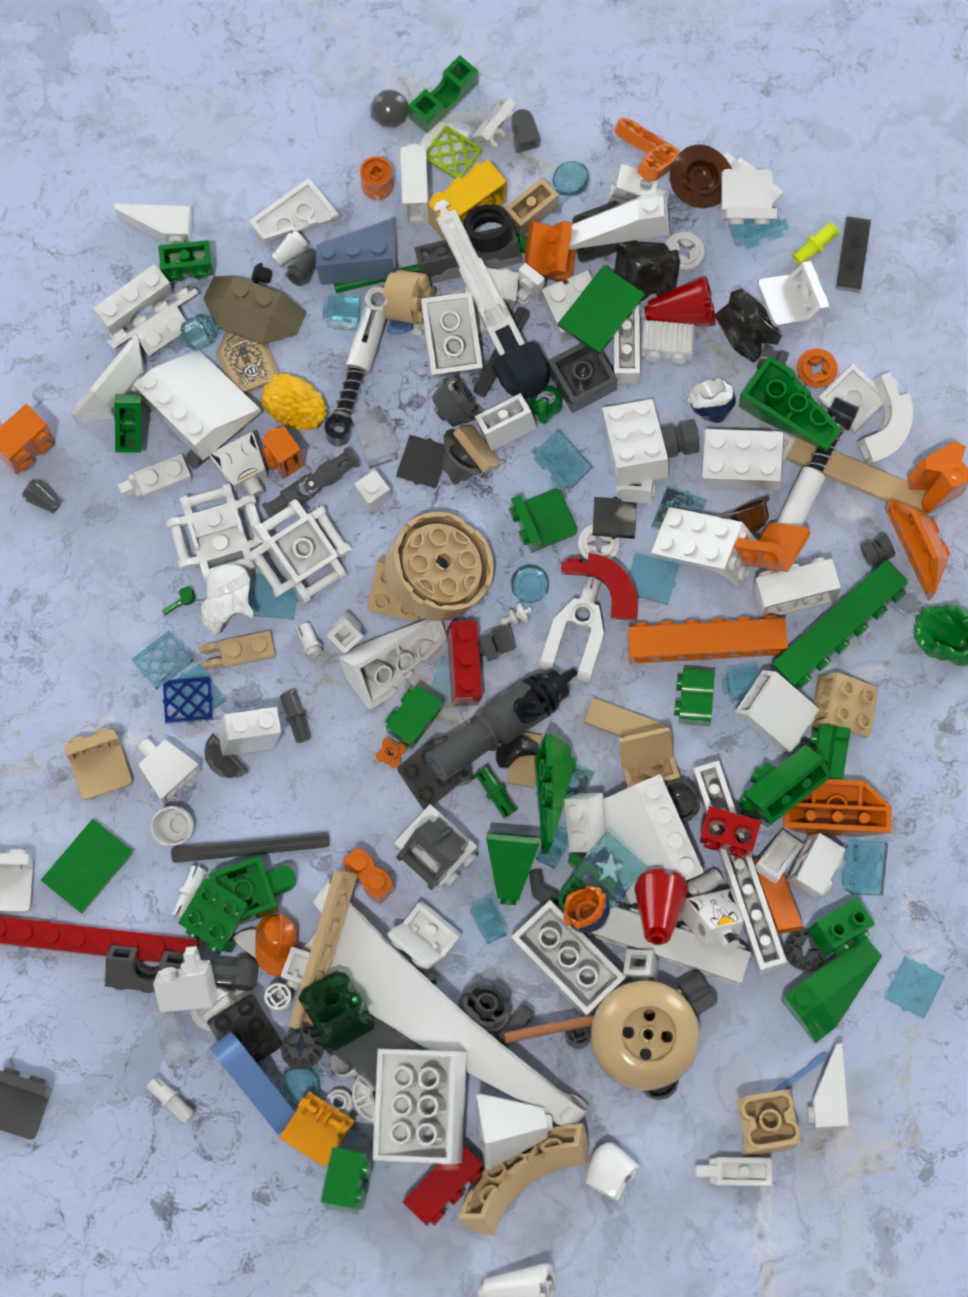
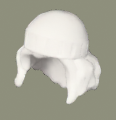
M235 564L220 565L214 568L206 579L207 599L204 600L201 606V620L203 621V626L207 628L213 637L220 633L222 624L227 622L233 614L242 613L249 618L253 617V611L248 604L251 579L246 569Z

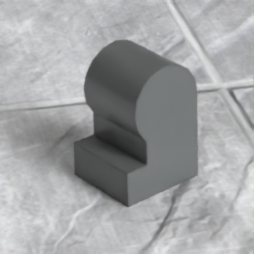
M525 109L515 111L511 118L512 132L515 134L513 136V146L516 154L540 147V136L531 112Z
M696 971L677 981L679 989L682 990L684 998L691 1005L696 1016L717 1004V999L709 991L705 982Z

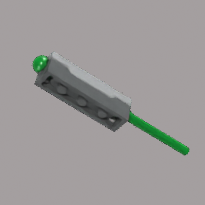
M512 224L513 235L507 246L491 253L476 252L479 258H482L487 268L497 269L522 263L520 253H525L527 236L519 234L518 240L514 225ZM501 227L494 228V229H490V230H485V231H481V232H477V233H478V234H492V233H495L496 231H498L499 229H501ZM446 240L414 247L418 264L397 269L424 273L428 275L430 284L462 277L458 270L460 267ZM387 279L334 284L336 293L386 282Z

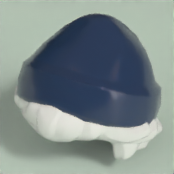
M716 378L715 380L709 379L695 385L690 391L687 402L691 403L694 413L704 420L720 423L726 419L735 406L736 398L733 386L727 384L721 378Z

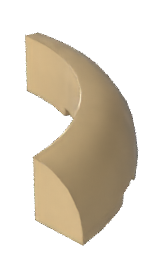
M583 1123L553 1127V1131L548 1132L547 1139L492 1169L484 1170L481 1180L474 1190L471 1189L463 1203L459 1215V1220L462 1224L474 1232L495 1236L504 1212L527 1186L556 1170L577 1165H587L589 1155L588 1138Z

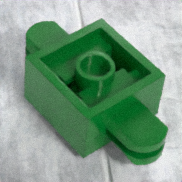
M260 856L209 874L212 881L247 902L248 909L238 926L279 912L275 896L291 891L296 885L295 873L289 866L283 865L265 871Z

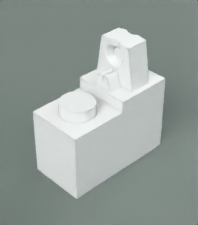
M197 946L186 947L184 952L185 963H181V969L168 967L158 971L153 985L160 1013L213 1007L218 993L210 961H201Z

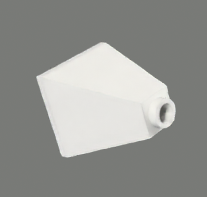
M483 1094L476 1095L477 1127L485 1170L492 1169L547 1139L548 1131H553L551 1115H545L544 1108Z

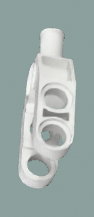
M586 577L581 597L578 599L573 598L553 619L539 664V669L541 670L552 669L556 654L559 652L563 631L566 630L567 626H571L579 631H588L590 636L576 679L587 684L590 683L604 639L600 608L595 603L602 582L595 579L591 589L592 577ZM581 611L586 612L590 618L587 621L581 622L576 619V614Z

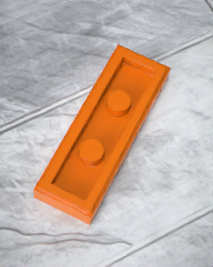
M760 859L752 860L754 866H756ZM757 872L777 934L800 931L803 925L784 874L774 884Z

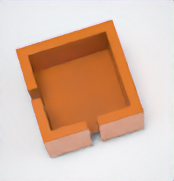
M27 404L0 426V458L16 475L21 471H27L33 465L34 457L47 453L55 441L48 425Z

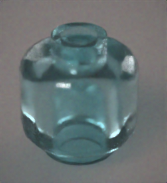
M197 314L181 324V334L179 337L185 347H189L193 351H200L216 341L219 330L212 317L205 314Z

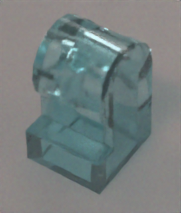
M557 826L554 841L548 853L542 854V847H540L536 860L555 869L569 846L567 830Z
M492 898L470 907V913L486 944L507 936Z

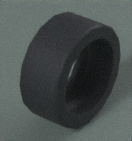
M494 204L481 205L469 211L464 218L463 226L476 251L482 253L495 252L507 246L512 239L513 228L508 211L503 207ZM498 223L502 225L501 229L492 234H478L474 232L481 224Z

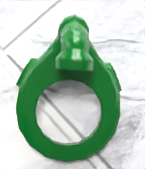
M546 386L542 391L554 393L555 400L553 403L547 405L548 402L544 399H539L536 402L537 396L530 398L529 408L532 414L537 415L541 424H547L554 414L562 411V395L553 386Z

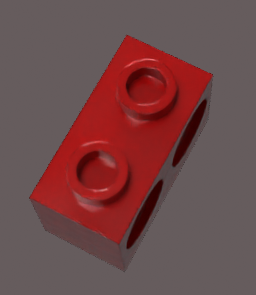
M709 806L700 835V843H704V847L710 850L719 851L720 848L728 850L730 855L737 858L752 857L761 821ZM713 825H719L723 828L724 833L720 836H714L710 833L709 828ZM743 832L748 834L750 841L742 844L735 839V836Z

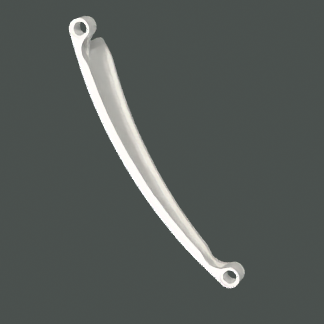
M332 879L325 883L312 900L321 913ZM349 902L326 984L430 1051L466 1052V1072L528 1105L544 1108L545 1115L550 1114L551 1119L559 1126L579 1123L589 1110L583 1100L576 1095L566 1094L555 1088L542 1075L490 1035L419 972ZM316 933L303 947V951L311 952Z

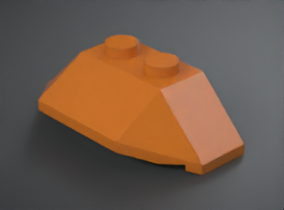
M891 499L886 504V513L927 600L933 599L949 560V549L945 542L940 541L937 534L939 533L937 523L934 519L929 518L927 512Z
M828 779L783 815V828L807 835L821 833L826 836L866 837L890 834L892 806L865 781Z

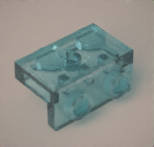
M778 212L777 219L770 221V225H754V221H744V225H729L728 223L735 246L744 245L745 249L759 245V240L768 237L769 240L783 236L782 231L789 229L787 220L780 219Z
M556 430L540 447H534L531 450L536 456L534 458L535 462L541 468H547L552 474V481L560 488H573L593 468L591 463L561 430Z
M849 837L848 845L845 846L846 850L844 852L846 870L842 873L844 890L852 895L883 896L888 843L885 841H859L855 837Z

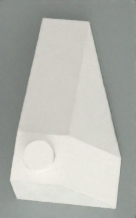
M667 193L639 196L572 224L569 250L669 235Z

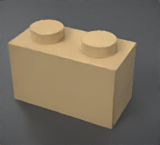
M541 177L508 204L504 209L510 215L515 232L518 235H525L528 232L529 223L533 221L539 223L558 207L559 194Z

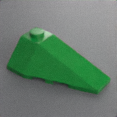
M768 356L740 395V408L757 419L824 451H828L841 432L840 427L825 409L820 407L812 398L809 390L806 387L804 388L796 379L794 372L771 356Z
M545 733L534 757L542 854L548 853L554 841L570 779L576 769V759L571 755V747L550 733Z
M868 938L859 943L855 942L847 950L785 995L781 1002L816 1044L838 1026L882 955Z

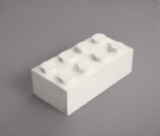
M549 900L511 937V943L583 1017L589 1016L599 1007L607 995L625 982L626 977L583 933L575 931L570 926H566L563 918L564 914Z

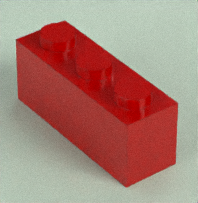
M451 621L447 629L452 706L478 705L482 698L477 621Z
M463 1145L462 1164L439 1163L403 1201V1204L425 1226L428 1227L430 1223L435 1226L445 1216L446 1213L443 1211L449 1203L454 1206L465 1193L462 1189L468 1183L474 1185L482 1176L481 1169L484 1165Z

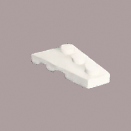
M308 178L250 219L249 225L261 240L267 243L285 237L289 232L292 234L295 230L300 232L340 219V216L311 179Z

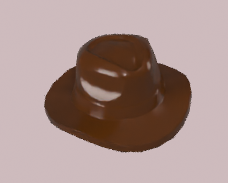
M701 144L691 145L683 149L674 159L669 175L670 185L675 195L685 204L701 209L711 208L721 203V174L725 169H732L728 160L716 149Z

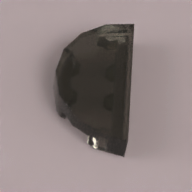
M212 733L206 741L204 749L205 760L211 771L222 778H240L247 774L249 770L234 754L222 756L220 740Z

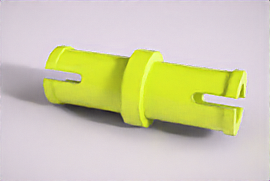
M828 222L814 236L810 235L807 238V242L791 255L793 260L800 266L803 262L809 261L815 254L822 253L824 247L840 234L837 227L833 223Z

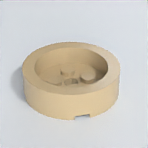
M429 512L415 517L395 536L385 555L384 570L391 592L402 606L424 619L446 621L462 616L482 598L492 581L493 558L485 538L477 529L474 530L463 522V518L454 514ZM437 558H444L448 563V568L440 567L436 563Z

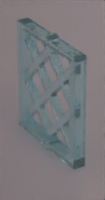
M167 631L131 659L156 690L194 661L170 631ZM172 639L176 643V647H167L168 640ZM154 650H162L161 658H153ZM166 651H175L174 658H165ZM179 651H183L186 659H177ZM139 662H148L147 669H143ZM152 662H160L159 670L151 669ZM164 662H173L171 670H163ZM176 663H182L176 668ZM150 673L158 674L157 681H153L149 677ZM162 674H168V675H166L164 678L161 679Z

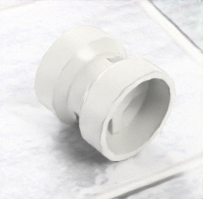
M275 983L266 989L264 1000L272 1012L284 1013L291 1008L293 996L286 985Z

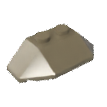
M213 276L203 298L217 328L261 345L279 341L289 336H296L307 314L304 309L282 293L237 276Z

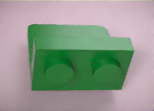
M552 489L523 501L521 494L511 498V508H508L509 514L514 523L518 522L521 529L518 531L520 539L524 546L528 545L531 553L577 534V527L559 489Z
M204 879L178 924L187 929L185 933L197 940L201 938L208 942L207 947L216 953L221 954L222 951L232 953L237 943L230 938L248 909V904L214 881Z

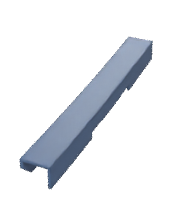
M826 1052L822 1053L811 1061L807 1068L789 1081H784L771 1092L785 1090L830 1056Z

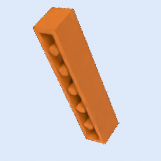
M777 615L764 616L763 619L753 620L752 617H739L737 621L715 618L707 623H700V620H687L685 624L663 621L655 626H648V623H635L632 627H628L627 630L629 664L778 656L788 649L785 618H779Z

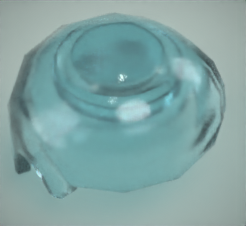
M576 161L563 162L556 168L552 182L555 190L561 196L569 199L579 198L587 192L590 186V173L583 163Z
M528 563L519 566L511 576V590L522 602L532 604L541 601L549 590L548 574L542 567L536 564Z
M290 1067L283 1072L279 1080V1092L288 1104L298 1105L308 1092L318 1096L321 1090L320 1077L311 1067L302 1070Z

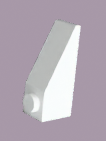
M114 204V210L118 219L164 243L191 242L192 212L190 206Z
M837 1043L834 1046L812 1099L811 1107H807L808 1123H813V1130L841 1129L849 1126L842 1043Z

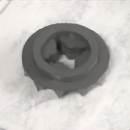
M801 928L800 931L792 932L784 945V952L788 962L796 969L803 971L818 968L826 958L807 930L809 928ZM808 938L809 946L817 951L809 952L805 960H803V951L795 946H803Z
M305 1027L299 1030L292 1029V1032L287 1037H284L283 1044L280 1046L281 1055L288 1066L300 1070L308 1069L317 1064L324 1052V1043L321 1036L314 1029L309 1030ZM304 1040L308 1048H304L300 1056L298 1049L295 1047L300 1046V1043Z

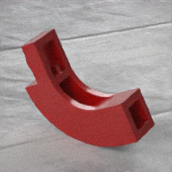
M588 553V563H583L581 558H567V562H561V575L594 577L605 584L612 600L611 619L637 621L638 601L635 587L628 574L617 563L607 557Z

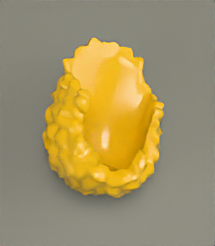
M280 373L274 375L264 385V390H262L261 404L267 410V413L273 416V420L283 423L287 428L295 426L298 431L302 428L305 430L317 429L318 425L324 421L327 415V407L324 405L322 394L317 392L312 384L302 380L301 377Z

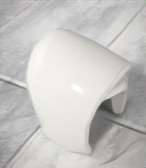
M607 1142L593 1152L588 1165L585 1184L618 1201L626 1184L635 1178L639 1165L614 1143Z

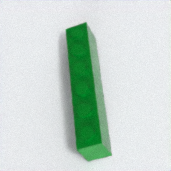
M885 560L772 663L771 670L780 674L794 688L799 687L802 689L812 680L810 675L818 669L821 672L831 662L829 658L835 652L841 654L850 645L848 640L854 635L857 637L861 636L869 628L867 623L870 620L881 618L888 610L886 606L891 601L897 603L906 594L905 588L908 581Z

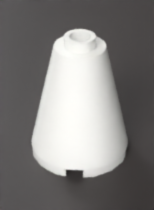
M544 1263L485 1278L483 1284L479 1285V1297H553V1291H556V1278L553 1266Z

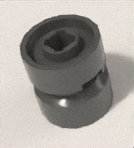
M694 420L679 422L677 427H674L673 424L660 426L668 458L677 457L679 452H682L684 455L699 453V440Z

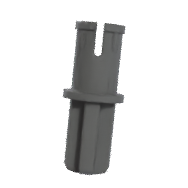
M296 691L285 692L280 695L287 714L286 722L290 723L296 743H304L310 740V734L304 719L306 714L301 710Z

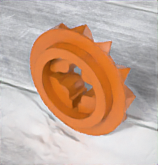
M809 350L798 360V378L804 382L805 386L809 385L814 389L819 387L826 388L836 378L838 372L837 362L833 355L825 350ZM823 362L821 369L823 373L818 372L816 375L811 376L813 370L811 366L816 367Z

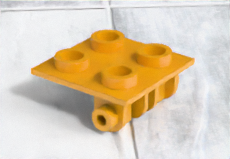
M308 1092L306 1097H303L299 1102V1108L279 1138L321 1166L326 1167L330 1159L332 1147H339L355 1121L311 1092Z

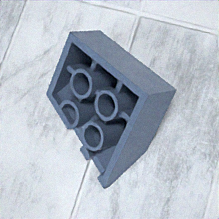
M395 216L316 245V269L320 284L387 279L391 272L396 273Z

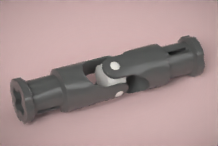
M346 447L343 449L344 452L333 460L328 459L319 465L314 475L308 474L301 477L282 490L277 498L269 503L264 502L262 507L269 518L288 507V503L294 499L303 505L319 494L322 487L333 485L342 478L341 475L353 467L358 468L360 465L351 450ZM302 482L305 491L311 495L300 497L296 494L295 488Z

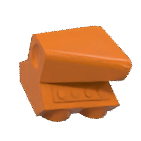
M955 441L925 457L915 466L916 469L907 476L909 490H926L921 501V506L925 512L931 513L961 496L968 487V468L962 461L966 446Z

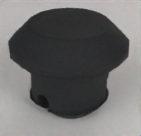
M262 263L255 265L252 273L253 283H270L272 278L271 269L264 268Z

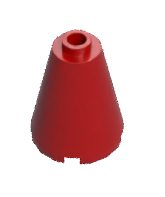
M699 277L648 300V306L644 307L646 320L679 324L688 323L694 324L695 327L715 326L714 303L712 304V293L707 277Z
M664 869L648 870L640 874L634 891L644 938L654 945H662L669 942L688 896V884L685 878L674 871L673 874L664 873Z

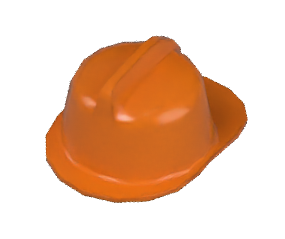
M273 914L262 918L257 925L255 955L258 965L264 972L273 976H281L291 946L298 949V932L292 920L283 916V914Z

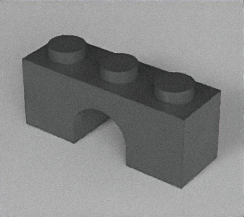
M111 945L106 956L105 987H113L117 990H140L144 993L155 992L153 984L158 971L168 967L181 969V963H185L184 953L164 951L159 966L147 968L138 960V948Z

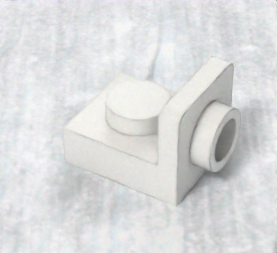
M292 946L280 977L289 989L299 992L310 953Z

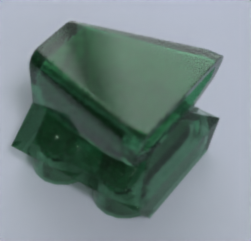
M336 970L303 988L298 997L299 1002L321 1036L324 1048L328 1053H332L369 1033L375 1027L373 1020L367 1014L369 1009L345 972Z

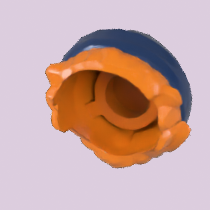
M588 886L583 890L574 891L566 897L564 922L566 926H570L580 933L597 931L605 926L608 920L610 903L606 898V894L602 893L599 887Z

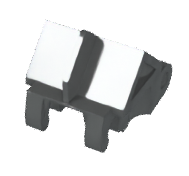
M439 817L434 823L429 819L414 831L396 858L399 861L403 860L428 883L427 887L433 890L447 876L446 872L465 853L462 848H466L468 842L460 837L452 827H449L442 818ZM415 847L420 851L423 850L437 863L439 871L436 875L410 853Z

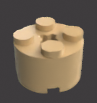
M396 269V273L391 272L387 277L383 290V298H387V306H383L385 318L398 322L424 324L421 299L435 297V288L430 287L429 277L424 273Z

